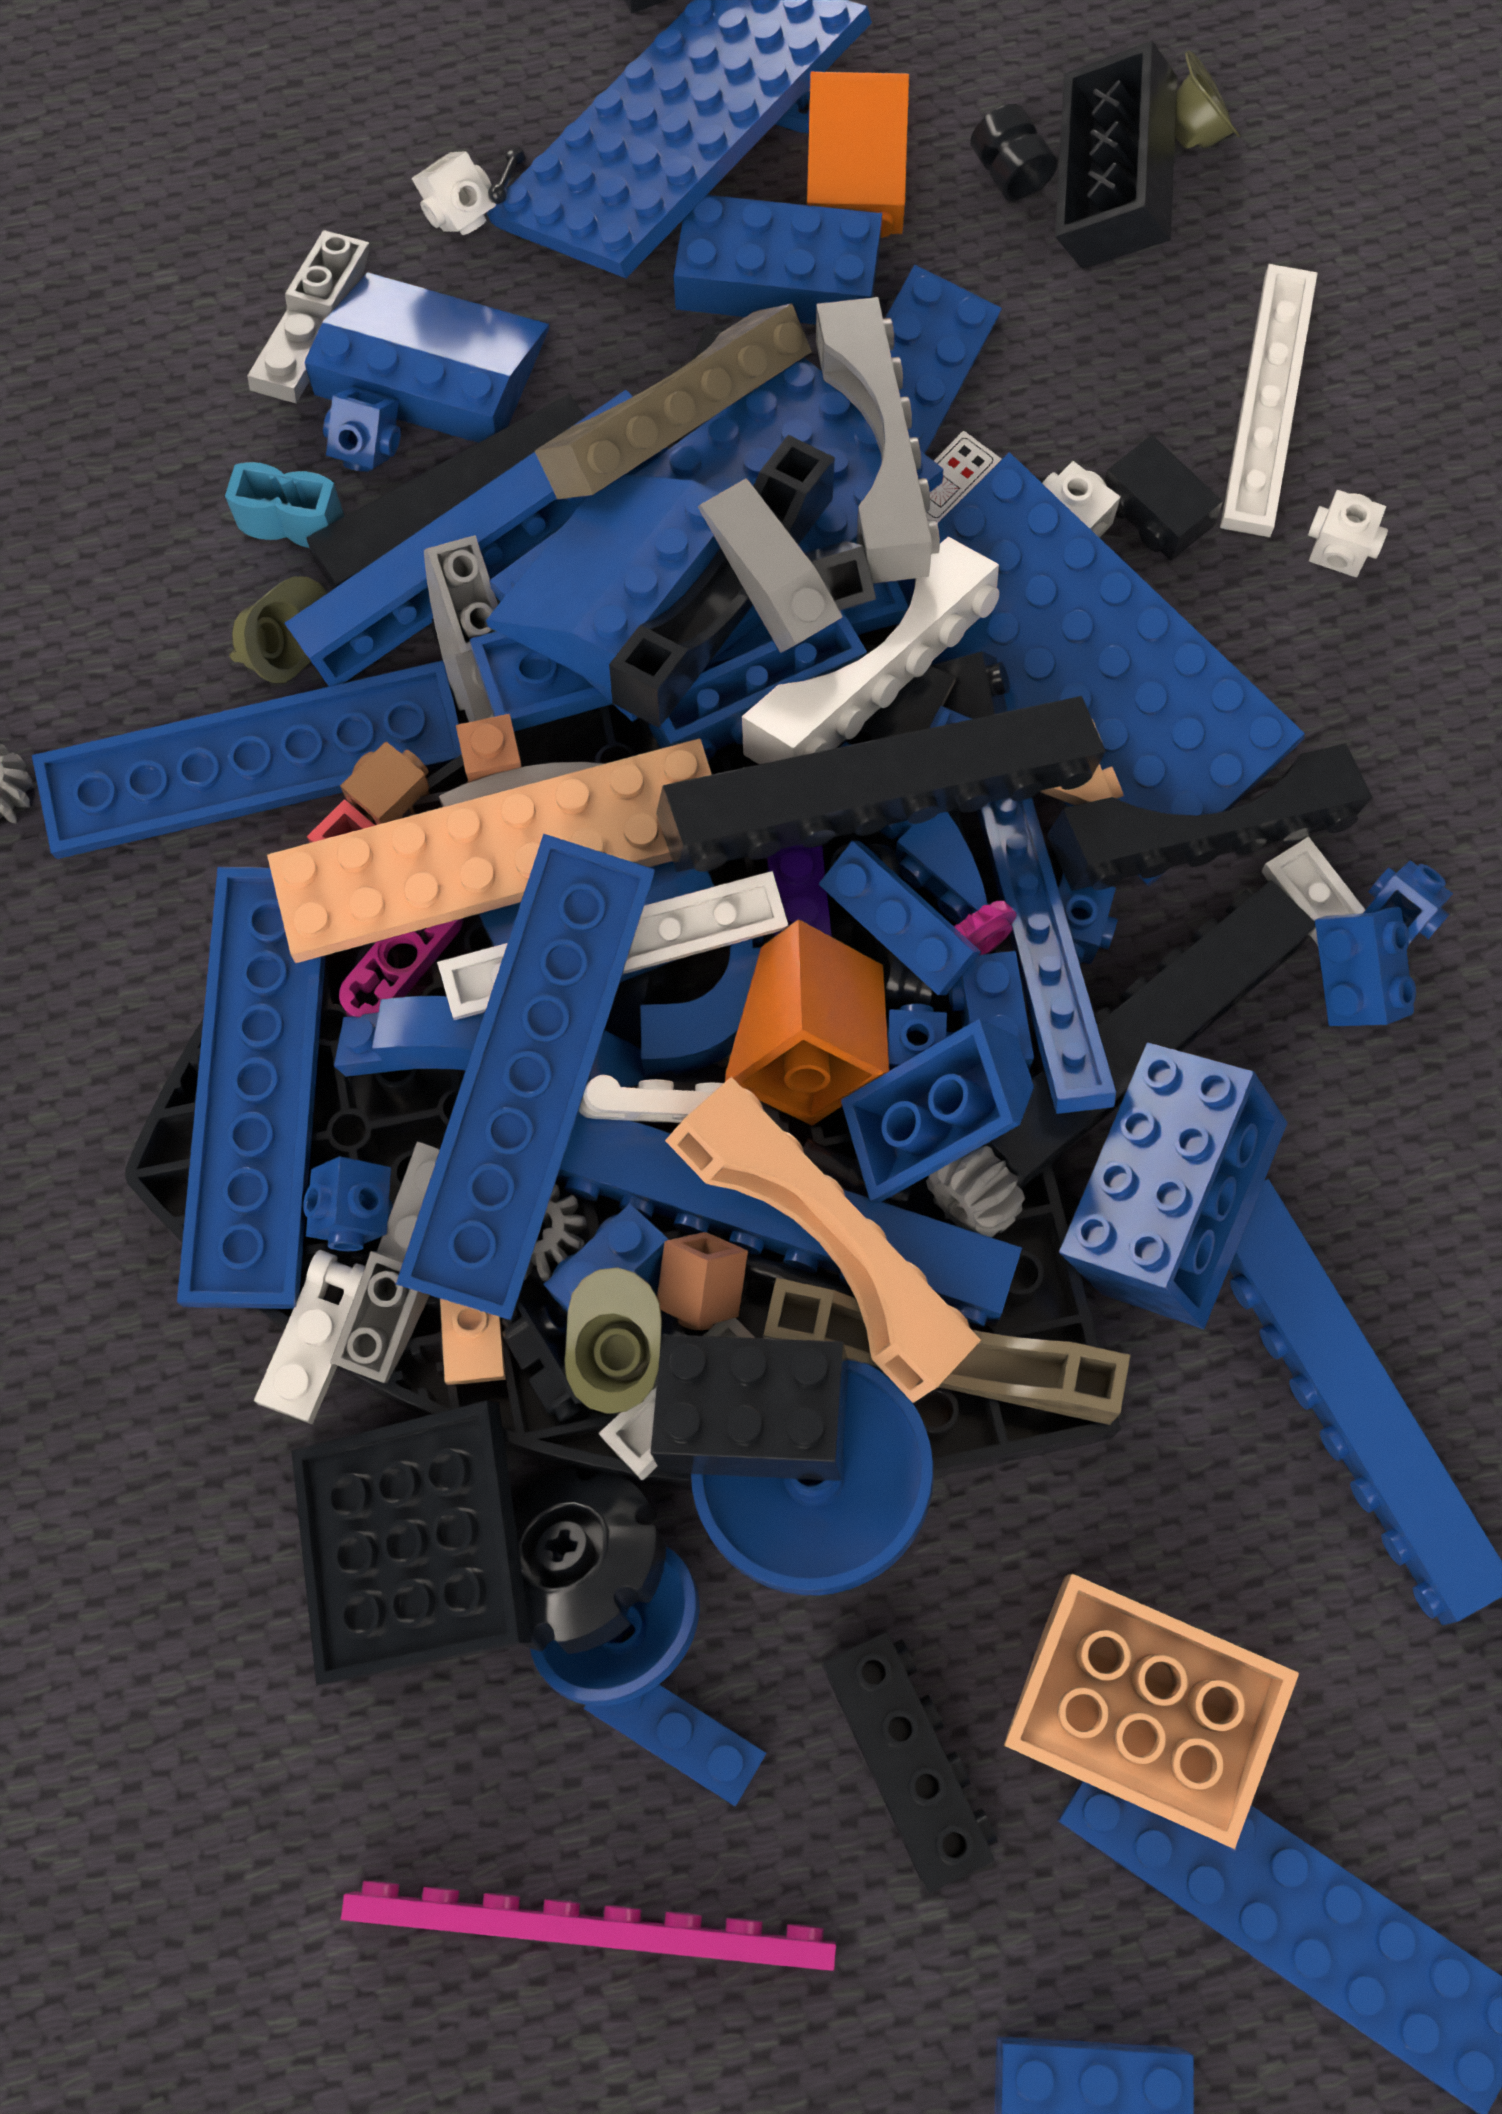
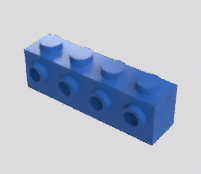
M840 610L843 616L841 619L781 653L772 640L701 673L660 728L649 723V728L660 748L701 738L708 761L715 755L717 750L734 742L743 744L742 716L777 685L806 681L833 673L866 656L867 651L843 610Z

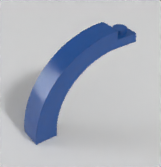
M412 996L381 999L378 1013L364 1014L361 1017L349 1016L343 1018L334 1067L345 1077L408 1069L466 1070L485 1012L454 1020L447 996ZM604 1030L588 1082L599 1075H608L616 1079L621 1087L626 1088L638 1085L639 1081L656 1079V1076H644L641 1049ZM634 1121L661 1131L674 1130L675 1123Z

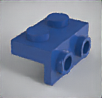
M1400 907L1387 908L1375 913L1331 915L1315 919L1329 1026L1388 1025L1414 1013L1413 1004L1416 998V987L1409 973L1407 957L1409 932L1403 922Z

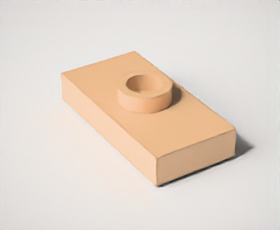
M440 1298L445 1383L447 1385L506 1380L504 1343L501 1335L503 1328L500 1322L502 1317Z

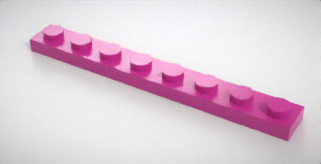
M363 1881L362 1892L353 1891L344 1894L341 1920L722 1960L834 1971L835 1941L823 1940L824 1928L808 1925L787 1924L786 1936L763 1934V1922L757 1920L726 1918V1928L724 1930L701 1927L702 1915L681 1912H666L665 1923L640 1921L641 1909L606 1905L604 1917L579 1915L581 1903L564 1900L544 1899L543 1911L520 1909L519 1896L484 1893L482 1905L459 1902L460 1890L437 1887H423L422 1898L398 1896L400 1884L379 1881Z

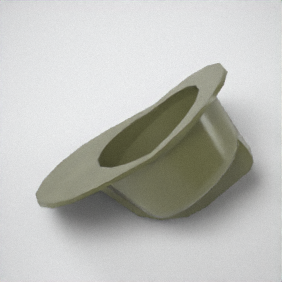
M1188 50L1185 53L1190 73L1177 90L1175 137L1187 149L1195 145L1208 148L1232 133H1235L1238 138L1241 137L1232 125L1228 110L1211 75L1198 57Z
M293 576L277 584L255 604L244 609L237 616L232 629L234 649L229 653L230 659L234 662L243 663L245 667L255 671L261 678L271 683H286L294 678L311 660L284 623L327 594V591L320 583L309 577Z
M618 1267L598 1269L581 1280L571 1295L568 1308L565 1354L567 1381L574 1395L587 1407L606 1414L626 1412L641 1404L653 1390L658 1375L662 1332L660 1303L650 1284L635 1272Z

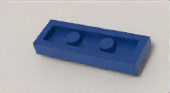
M852 841L819 883L831 897L937 995H947L981 953L974 944L862 842Z
M657 1685L647 1693L627 1702L609 1706L586 1705L584 1707L592 1715L735 1807L767 1754L661 1685Z

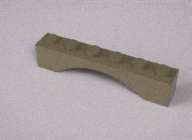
M792 303L751 313L721 332L704 352L672 375L632 398L572 426L534 450L557 499L594 495L811 353L812 351Z
M776 1278L763 1338L843 1341L848 1360L866 1363L885 1374L871 1359L867 1330L855 1298L835 1290ZM972 1330L981 1341L938 1386L940 1388L1110 1425L1121 1412L1130 1355L1074 1342L1020 1338Z

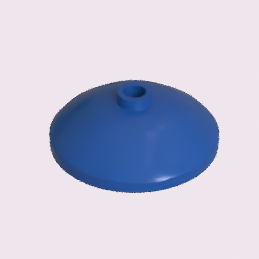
M666 1546V1560L659 1586L649 1603L637 1602L630 1607L627 1612L630 1626L626 1630L598 1647L579 1653L567 1654L556 1640L547 1644L543 1651H536L530 1648L537 1670L558 1694L584 1705H615L630 1701L647 1693L674 1671L686 1655L693 1641L700 1613V1601L696 1582L683 1560ZM634 1632L630 1639L622 1643L625 1634Z

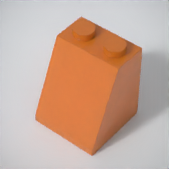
M811 72L807 205L882 213L881 238L887 237L890 234L903 233L909 74Z
M798 919L760 949L725 1073V1082L732 1077L742 1088L751 1091L760 1101L813 1126L842 1106L841 1099L889 1072L884 972L882 964Z

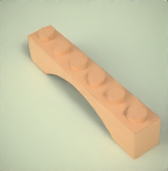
M732 1077L686 1116L665 1140L706 1184L733 1189L768 1203L795 1220L821 1244L840 1268L856 1297L867 1330L871 1359L912 1403L937 1388L981 1341L969 1328V1323L964 1315L956 1308L945 1303L928 1285L924 1273L914 1264L907 1262L886 1240L883 1230L874 1221L865 1218L845 1197V1193L839 1183L832 1177L824 1175L804 1154L799 1141L791 1134L782 1131L764 1112L759 1099L751 1091L742 1088Z

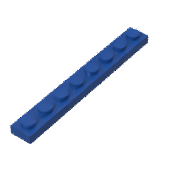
M1031 797L1022 801H1013L1011 798L989 802L986 806L977 810L1000 901L1004 900L1016 912V918L1011 924L1012 930L1009 936L1013 951H1016L1020 978L1056 1114L1114 1107L1116 1090L1033 799Z

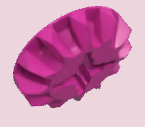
M1004 900L995 901L990 905H983L972 915L968 914L964 921L954 927L981 951L979 955H985L999 946L1012 930L1011 924L1016 918V912Z

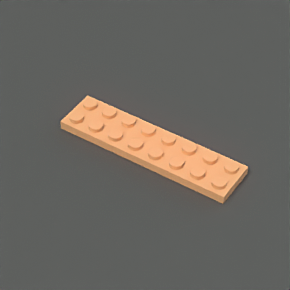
M701 738L267 854L289 950L295 963L303 962L520 903L543 833L646 867L671 862L672 858L656 814L663 785L712 775Z

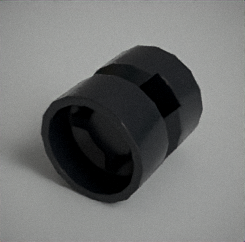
M1018 104L1003 105L986 115L975 127L970 140L972 149L985 169L990 171V176L1004 198L1011 202L1041 190L1052 179L1058 164L1055 155L1043 137L1037 135L1038 131L1023 107Z

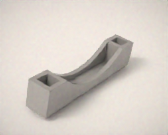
M878 297L817 304L816 345L823 380L843 393L862 413L874 432L881 453L882 465L874 484L858 506L857 544L864 546L872 583L929 577L931 554L939 553L940 550L939 530L936 520H927L926 511L930 510L929 485L926 478L918 479L917 470L921 468L920 445L917 437L909 438L907 430L912 427L911 405L908 396L900 397L899 389L903 387V373L900 357L891 358L890 350L894 349L891 318L883 319Z

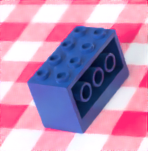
M1147 1042L1059 1251L1101 1295L1205 1329L1288 1123L1255 1072Z

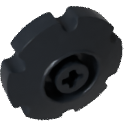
M574 1467L553 1472L534 1481L516 1495V1498L519 1500V1506L514 1512L531 1643L523 1645L536 1651H543L547 1644L556 1640L567 1654L587 1651L612 1640L630 1626L627 1612L633 1604L637 1602L649 1603L664 1571L666 1541L658 1529L651 1524L657 1518V1513L636 1485L620 1474L599 1471L596 1476L586 1480L581 1472Z

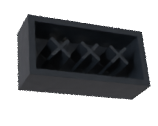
M1153 41L1064 74L1055 237L1080 268L1094 266L1171 240L1177 75Z

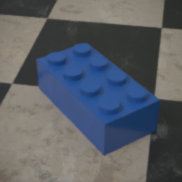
M706 195L682 221L674 270L676 310L747 317L755 311L792 303L800 323L816 325L817 304L873 298L880 250L882 213Z

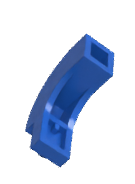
M763 936L730 945L729 963L723 977L704 996L680 1004L641 1005V1052L644 1076H657L659 1073L672 1071L677 1075L705 1068L731 1054L759 952L764 945Z

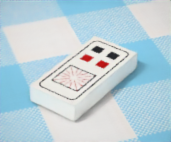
M964 430L934 460L944 469L943 483L930 492V510L926 511L928 521L936 520L938 523L1002 460Z

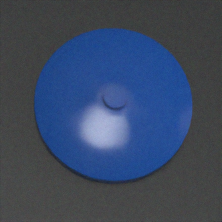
M848 1360L842 1481L691 1474L695 1506L710 1539L719 1552L736 1569L757 1583L771 1589L798 1595H825L850 1590L865 1584L890 1568L906 1552L922 1528L929 1510L934 1484L933 1458L926 1428L911 1400L889 1377L866 1363Z

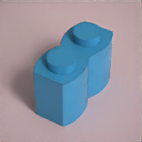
M256 462L234 465L225 498L238 528L249 536L264 540H277L287 537L292 542L309 548L306 537L345 516L334 483L320 474L306 471L283 474L275 467Z

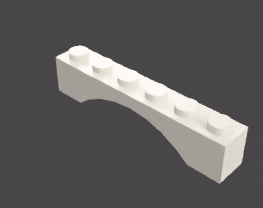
M947 537L940 543L939 553L931 554L929 577L915 578L914 593L906 614L899 626L881 645L862 659L833 673L806 681L777 685L742 716L743 755L760 765L835 749L845 739L855 737L867 719L880 708L889 706L896 698L898 692L914 677L922 676L940 653L947 647L955 646L972 624L980 617H987L993 611L999 599V590L997 589L999 564Z

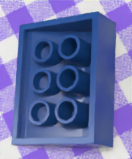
M367 272L322 322L304 364L314 395L332 400V396L351 386L394 397L399 399L398 420L479 443L509 426L550 327L547 323Z
M624 474L594 495L586 497L486 619L487 627L611 690L609 664L640 624L651 621L667 611L689 590L720 549V545L698 508L700 504L719 493L693 480Z

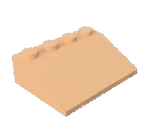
M1069 1574L1063 1579L1044 1627L1004 1746L1235 1849L1299 1673L1079 1576Z

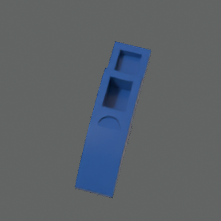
M845 742L841 747L849 746V744ZM948 812L939 813L931 820L923 823L911 824L908 821L886 825L880 830L882 834L890 839L899 838L895 855L899 861L901 877L916 889L924 887L938 900L937 904L940 910L951 921L960 924L967 918L968 914L972 915L983 905H988L982 879L972 853Z

